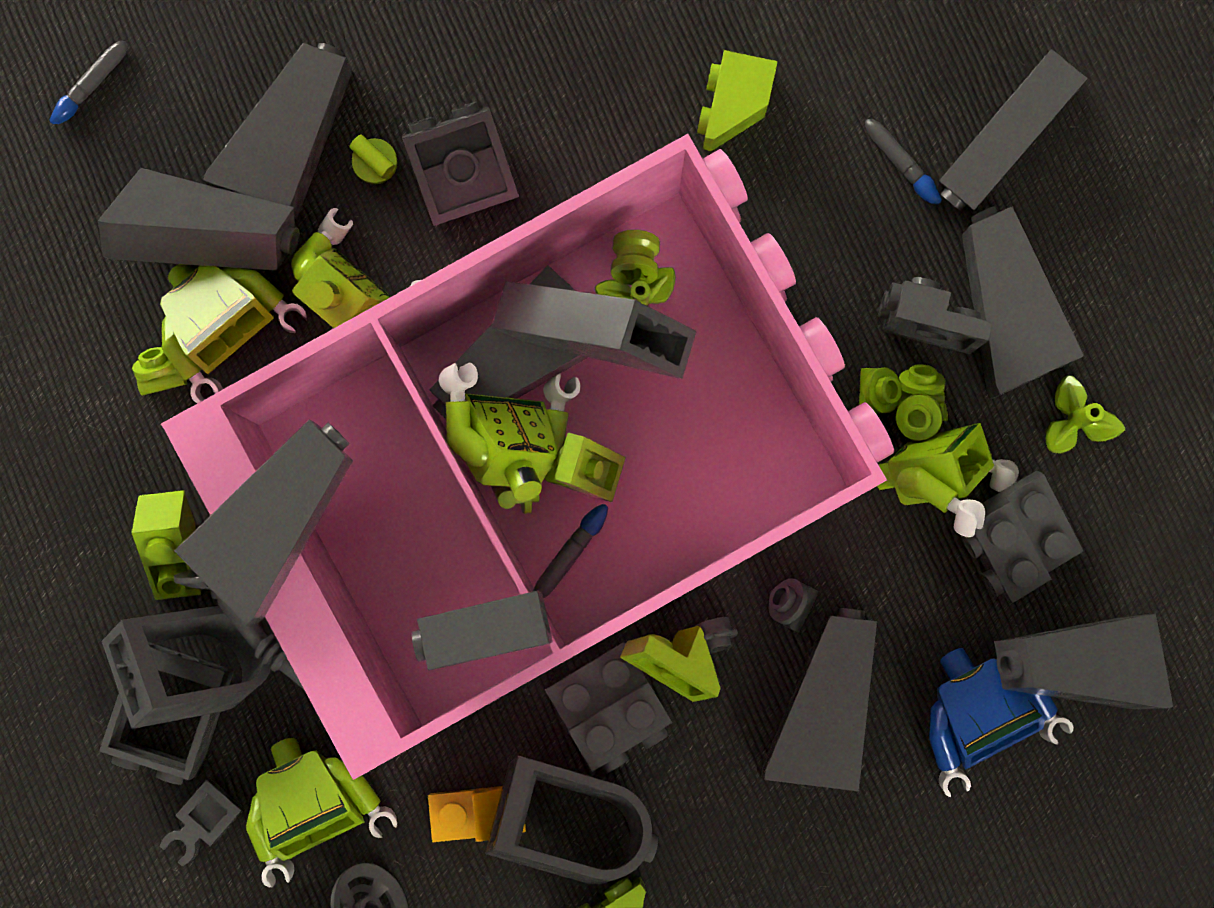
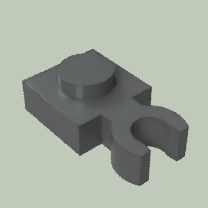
M209 778L175 815L185 826L168 833L162 839L160 848L163 850L169 848L175 840L184 842L186 853L178 862L181 866H184L197 856L201 839L209 846L214 845L245 808Z

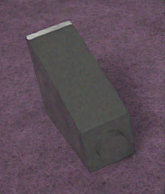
M540 591L417 619L419 630L411 632L416 659L418 662L426 660L428 670L553 642L543 594Z

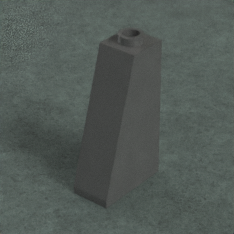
M302 43L207 169L203 181L213 187L294 207V219L297 220L352 74V69L346 57H343L344 53L340 49L325 43H318L317 47Z
M1051 49L942 176L939 182L946 188L940 195L960 211L966 205L975 210L1088 78Z
M140 168L98 220L102 255L104 258L113 260L278 270L287 255H292L295 252L300 237L299 229L295 227L294 207Z
M996 206L977 213L970 218L973 224L962 234L973 308L981 313L980 319L993 322L989 341L980 347L986 390L990 399L1084 357L1013 206L1001 212H998Z
M548 265L530 283V285L575 291ZM491 324L455 363L458 370L461 366L472 363L478 372L476 384L466 389L465 394L518 399L547 382L555 375L564 372L588 357L523 342L492 328ZM438 380L429 389L438 399L432 406L446 419V402H450V394L440 387Z
M509 281L505 282L492 324V328L523 342L681 379L683 378L696 335L695 330L637 300Z
M309 419L174 550L245 625H257L265 617L353 462L343 451L350 443L329 422L321 428Z
M838 608L837 616L824 617L762 764L761 777L764 780L859 792L877 621L865 620L866 611Z
M1156 613L1119 617L994 641L997 669L1000 673L1002 688L1005 690L1133 710L1173 707Z

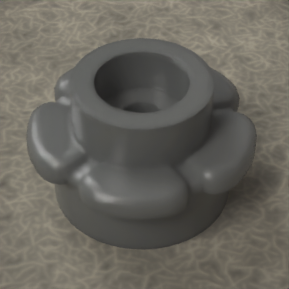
M729 617L714 618L696 625L701 627L704 632V639L707 642L710 654L731 648V639L738 635L737 629L732 630Z

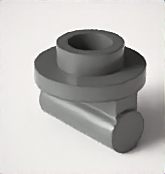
M796 579L784 580L770 594L768 609L771 618L799 633L819 591Z

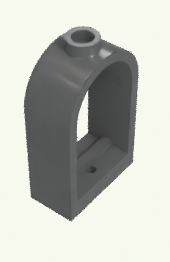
M219 606L123 619L101 641L131 729L232 709L266 680L272 665L270 663L266 666L262 663L264 657L257 659L254 656L255 650ZM195 635H208L223 641L236 654L242 668V683L167 697L148 643Z
M517 756L509 762L485 854L584 883L602 884L632 873L643 861L651 863L656 854L658 835L652 834L650 816L642 801L625 787L533 759ZM535 781H541L599 798L616 806L623 813L630 829V846L624 860L613 870H601L520 847L519 843Z

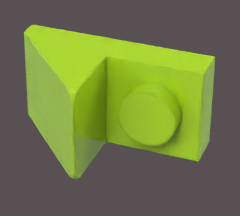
M568 433L567 437H565L564 445L557 454L556 467L548 471L545 480L577 492L613 502L626 457L584 436Z
M699 626L678 631L672 643L666 638L655 634L629 640L626 642L620 656L623 660L692 702L716 698L721 688L707 642L704 639V632Z

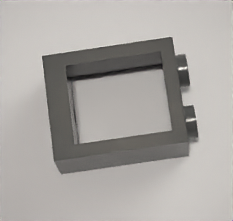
M148 643L159 671L211 688L228 686L231 683L235 671L233 669ZM118 694L99 752L113 756L111 763L116 766L138 770L140 765L157 770L156 778L172 784L182 785L184 779L191 780L200 776L221 712L201 715L186 760L127 741L131 726L120 694Z

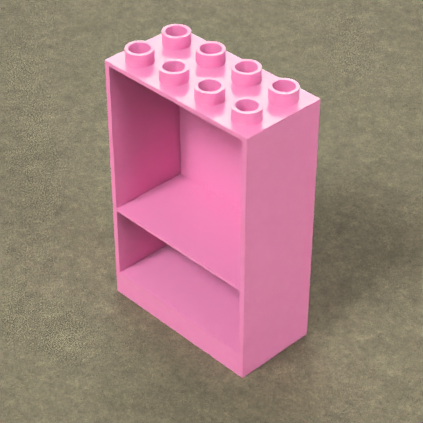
M686 134L161 423L210 515L309 419L321 428L329 422L350 443L343 451L353 462L266 613L265 618L353 780L887 481L878 462L894 453L891 439L877 414L866 402L849 411L845 408L831 383L833 381L832 375L845 368L840 350L832 335L819 318L815 317L801 326H798L785 303L787 297L784 291L796 284L791 265L771 234L766 233L752 242L749 241L739 223L741 222V217L737 206L748 200L747 193L737 170L721 149L702 159L689 134ZM625 230H643L654 234L660 241V251L654 257V261L657 263L658 268H674L676 279L669 299L664 303L649 304L648 307L696 331L683 378L666 376L590 357L560 373L559 385L563 392L567 381L573 377H577L580 382L578 395L565 404L564 412L569 413L565 437H567L568 433L584 436L626 457L613 502L547 482L544 478L541 483L542 490L539 494L540 501L532 503L531 513L523 514L521 504H515L510 509L500 507L492 486L482 485L477 482L465 461L448 445L446 419L432 406L438 399L429 389L439 380L442 370L454 364L493 323L506 281L530 284L548 265L575 291L596 294L595 286L598 283L614 279L611 276V264L617 257L612 248L614 236ZM545 383L518 398L542 401L546 409H550L551 403L544 396L543 388ZM607 505V517L602 529L598 534L592 536L587 547L584 548V551L557 587L544 598L553 640L552 643L433 670L427 669L426 660L417 661L411 636L412 631L419 630L417 619L533 592L540 576L567 540L571 538V535L580 528L583 517L596 506Z

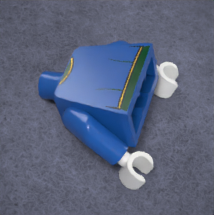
M959 648L951 651L940 660V664L950 678V681L937 688L938 701L930 709L929 740L937 766L942 770L939 776V784L948 797H951L948 783L955 777L962 779L966 792L970 790V780L964 771L959 768L960 764L966 770L1039 732L1044 740L1058 744V741L1052 734L1053 727L1057 723L1060 724L1064 732L1069 734L1073 732V724L1068 719L1056 715L1058 708L1050 696L1003 689L1000 673L997 669V659H990L975 667L965 650Z

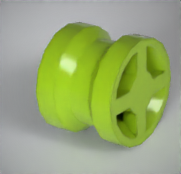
M625 230L616 234L613 239L612 248L617 257L611 264L612 278L627 285H633L636 281H644L647 284L654 282L658 277V265L654 261V257L660 251L659 238L643 230Z

